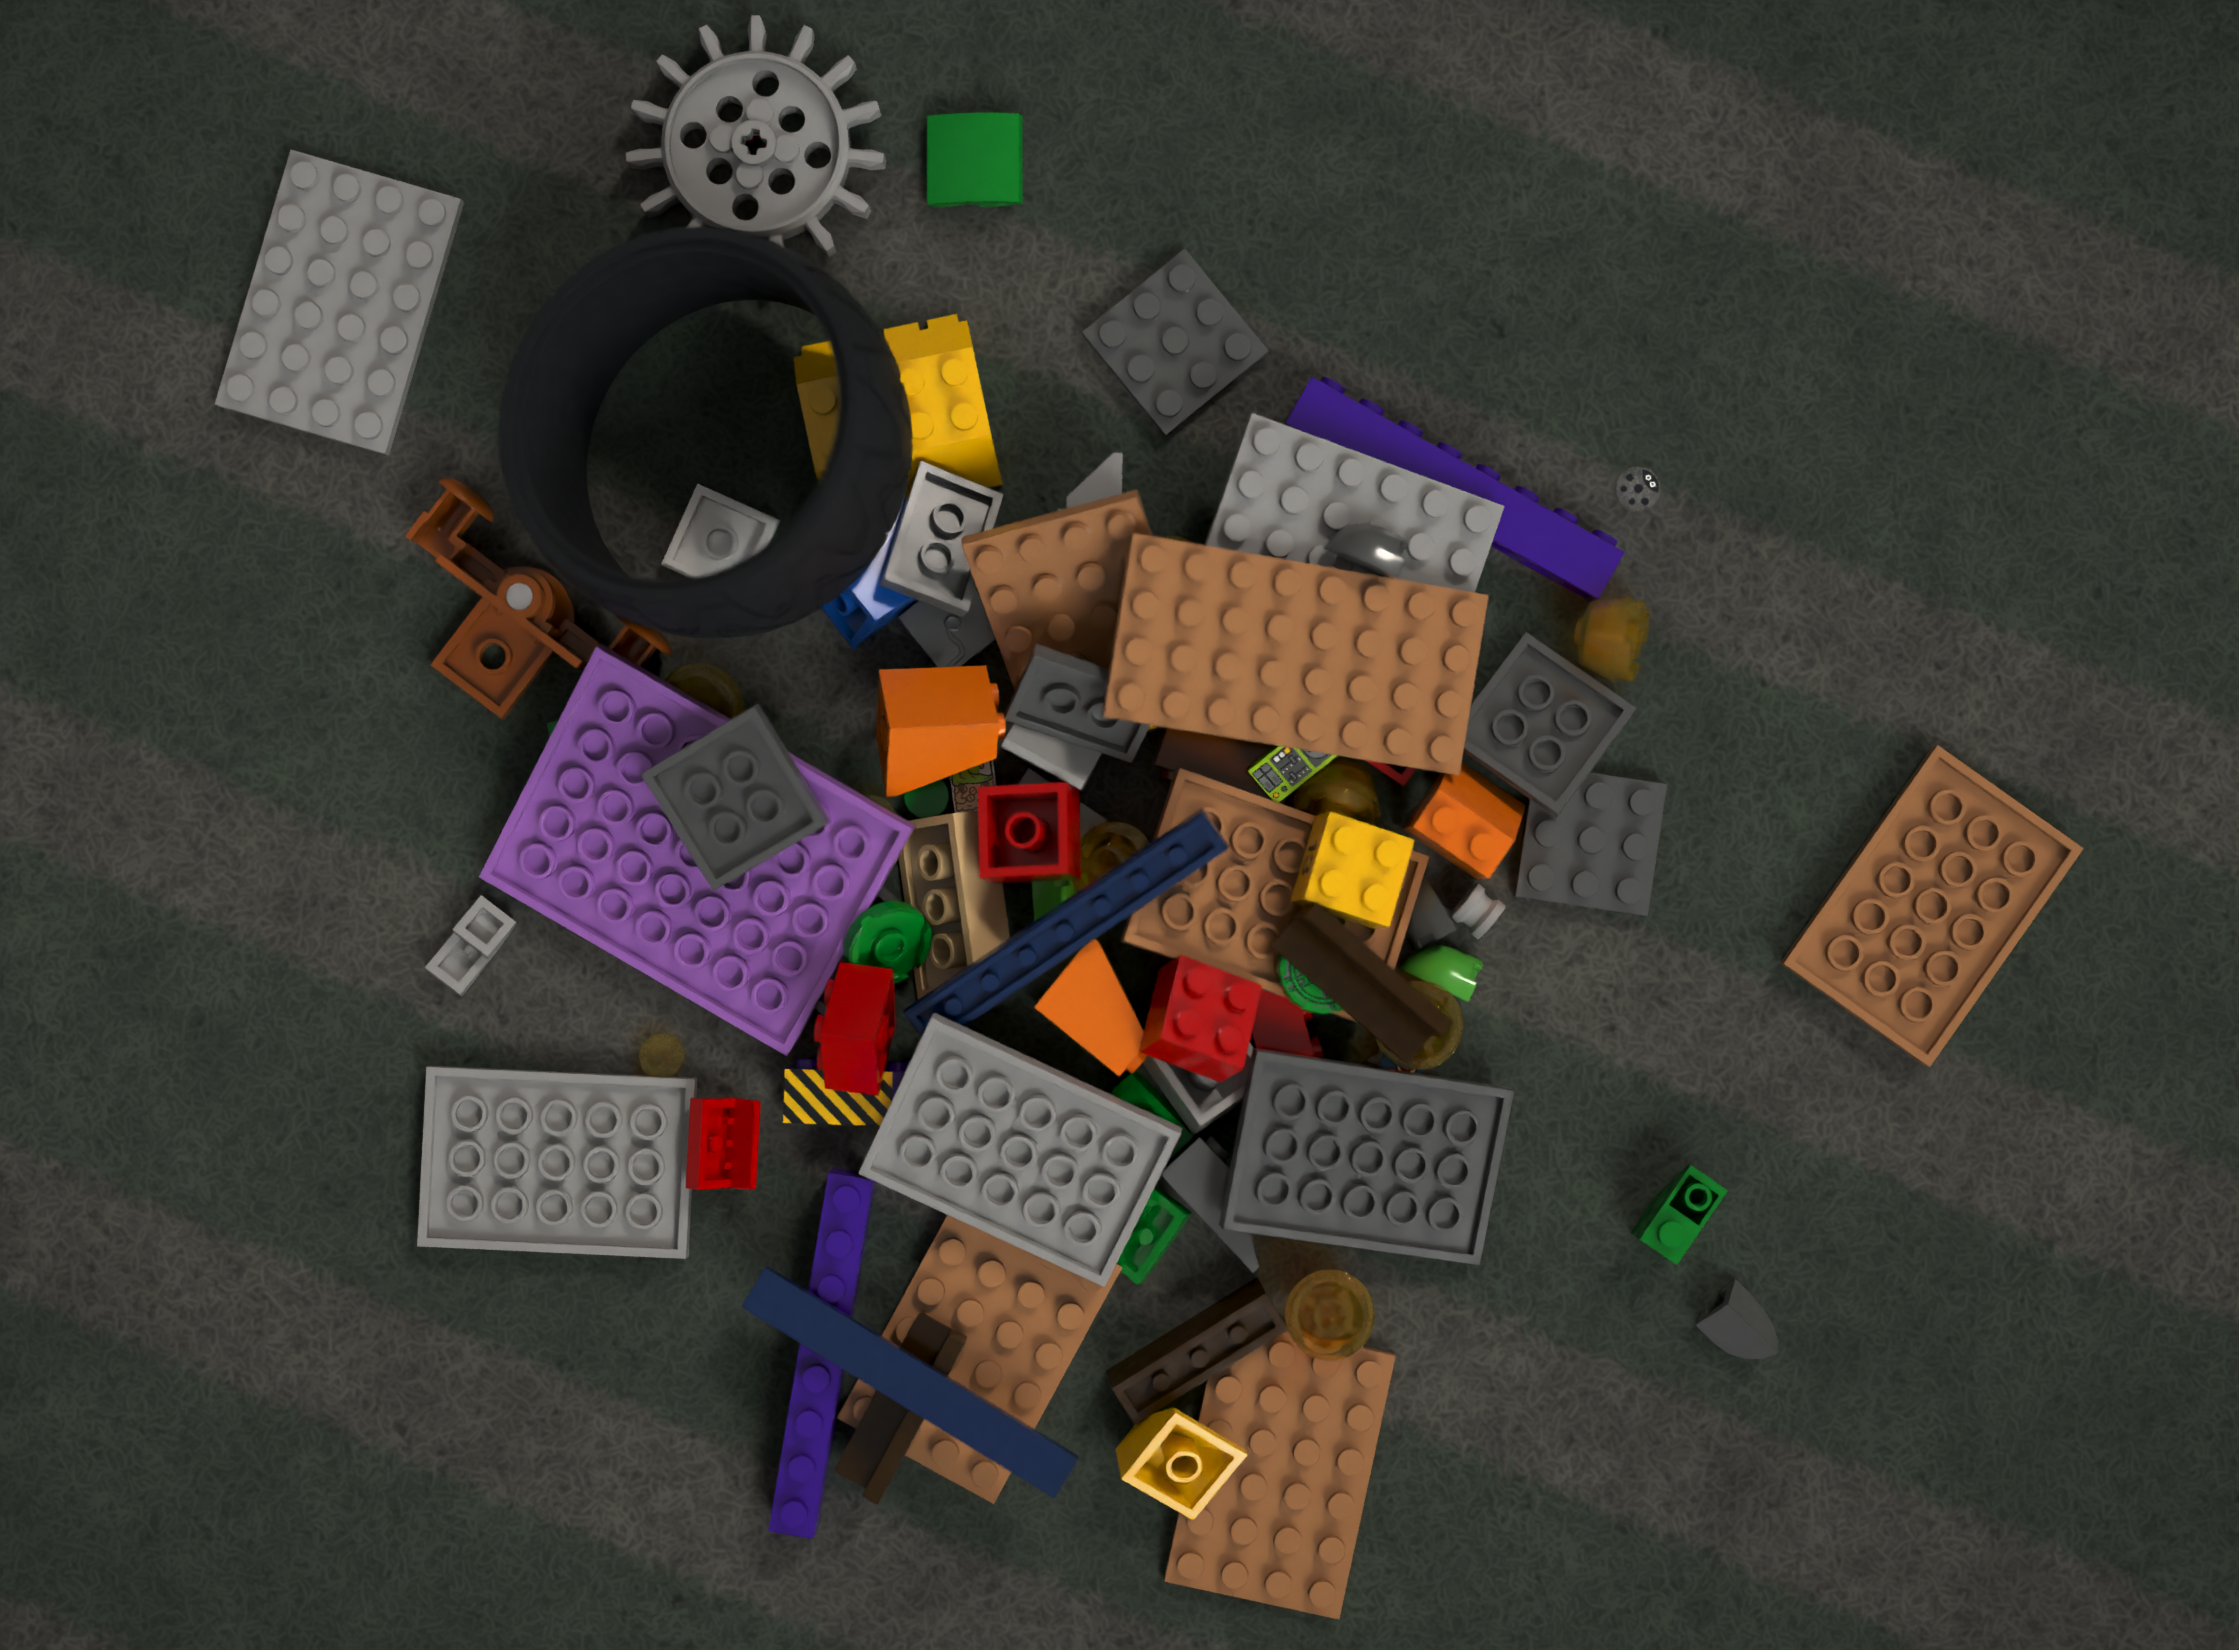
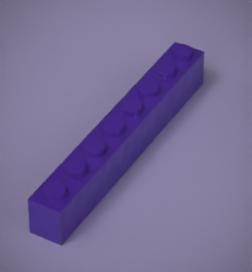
M1314 377L1310 378L1287 419L1286 426L1505 506L1491 547L1591 603L1599 599L1625 553L1615 547L1618 543L1616 539L1597 529H1594L1592 533L1576 525L1579 521L1577 517L1561 508L1556 507L1554 511L1538 504L1539 496L1524 487L1516 486L1513 490L1499 482L1501 476L1491 468L1482 464H1477L1476 468L1460 460L1462 454L1455 448L1439 442L1437 446L1421 438L1423 432L1416 426L1400 420L1398 425L1382 416L1384 410L1375 403L1363 398L1358 403L1344 395L1345 388L1334 380L1327 377H1322L1320 381Z
M833 1167L828 1172L809 1292L853 1318L876 1182L858 1174V1171ZM801 1343L799 1345L768 1532L813 1539L819 1527L845 1370Z

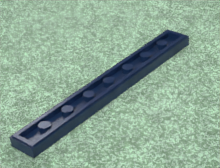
M1201 808L905 1008V1017L921 1037L933 1013L966 1026L1227 851L1229 844L1203 808Z
M768 1266L764 1268L742 1305V1308L1054 1499L1079 1458L1078 1455Z

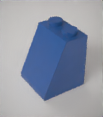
M905 498L891 532L888 531L887 533L888 538L876 557L869 561L870 565L843 593L830 603H824L821 606L822 611L853 651L918 601L879 585L906 501Z

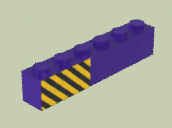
M797 1058L796 1066H789L785 1068L783 1123L881 1126L911 1061H887L879 1096L825 1089L823 1070L817 1069V1058Z

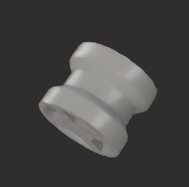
M1476 883L1454 908L1450 918L1457 923H1465L1470 927V934L1476 939H1480L1496 922L1506 905L1500 900H1491L1486 895L1485 888Z

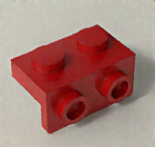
M736 1097L690 1098L685 1188L694 1190L722 1188L754 1190L756 1188L761 1108L759 1100Z

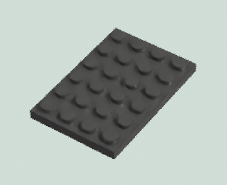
M1253 1048L1219 1225L1225 1230L1480 1265L1514 1090L1504 1086Z

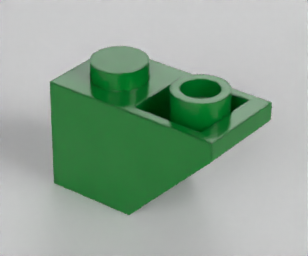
M1688 1164L1655 1196L1631 1231V1234L1677 1265L1728 1190Z

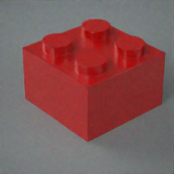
M1067 782L978 787L979 878L994 884L1081 879L1079 789Z
M1180 954L1159 969L1139 1052L1218 1082L1228 1079L1244 1069L1262 985Z
M840 962L835 980L828 979L824 994V1005L827 1006L825 1015H818L815 1023L814 1041L821 1043L817 1055V1069L823 1070L825 1089L879 1096L897 1026L893 969Z

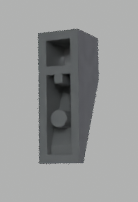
M1197 1134L1166 1163L1161 1176L1254 1273L1259 1268V1263L1250 1233L1225 1230L1219 1225L1230 1170L1224 1160L1230 1154L1213 1136H1210L1205 1141Z

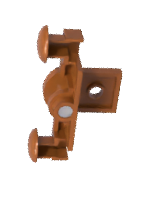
M441 478L437 482L445 487L446 490L428 513L423 511L405 537L436 557L435 562L482 596V598L430 665L499 718L505 719L554 653H557L575 668L584 671L596 646L601 645V643L577 626L576 611L572 597L566 587L556 577L533 567L521 566L502 569L461 538L479 514L493 523L494 513L485 498L469 485L456 479ZM616 616L625 626L610 644L609 649L640 667L646 664L656 649L671 657L672 649L670 643L661 631L630 622L627 618ZM498 644L505 650L506 660L500 668L491 670L483 663V653L488 646Z

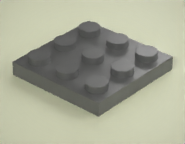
M1183 249L1082 331V336L1165 437L1269 353V350L1186 249Z
M1526 632L1471 704L1463 753L1557 818L1634 715L1637 708Z
M759 704L641 774L713 891L831 822Z
M1590 773L1557 818L1528 798L1514 896L1648 916L1667 784Z

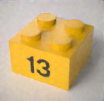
M1333 812L1316 815L1290 902L1301 906L1317 902L1332 916L1372 929L1390 927L1415 840Z

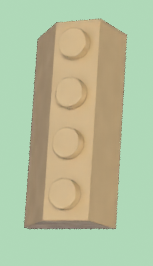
M978 810L908 821L915 825V828L899 855L904 902L909 903L921 912L932 931V946L927 958L918 969L916 966L914 967L918 999L1010 938L1003 883L994 884L979 878Z

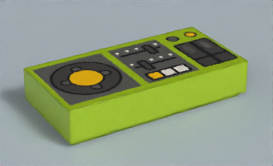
M1274 745L1247 767V771L1273 801L1279 803L1337 757V755Z

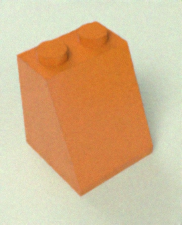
M986 665L879 670L875 739L886 797H896L996 759L998 740L1005 739L1006 725L1004 713H997L996 711L999 707L997 683H990Z
M1462 762L1460 775L1439 774L1402 829L1473 878L1489 879L1514 843L1526 805Z
M1095 938L1080 949L1034 1008L1118 1076L1125 1069L1133 1074L1147 1057V1055L1139 1052L1144 1029L1100 940Z

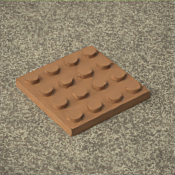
M1138 490L962 537L961 546L1014 690L1036 644L1109 669L1130 534L1136 533L1152 536Z

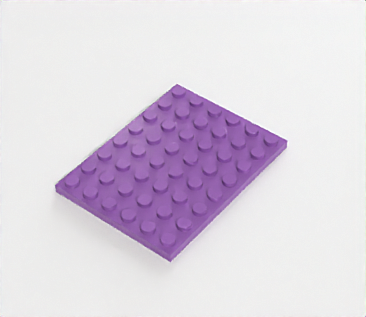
M602 644L596 646L479 878L788 1056L795 1047L824 994L828 979H832L839 963L844 957L843 942L850 925L862 912L871 908L913 832L915 825L789 753L831 822L713 891L641 774L732 719Z

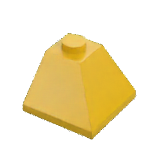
M1175 1408L1153 1413L1135 1424L1116 1448L1122 1480L1191 1520L1198 1516L1247 1456L1245 1449Z

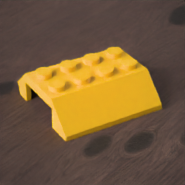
M957 314L927 320L928 329L920 330L918 322L883 329L884 337L901 373L900 381L905 386L912 421L913 453L911 470L908 472L910 477L905 499L907 498L915 469L920 461L987 488L1002 486L968 321L959 322ZM829 341L802 346V355L793 357L796 384L818 482L825 470L833 447L839 412V384L835 360Z

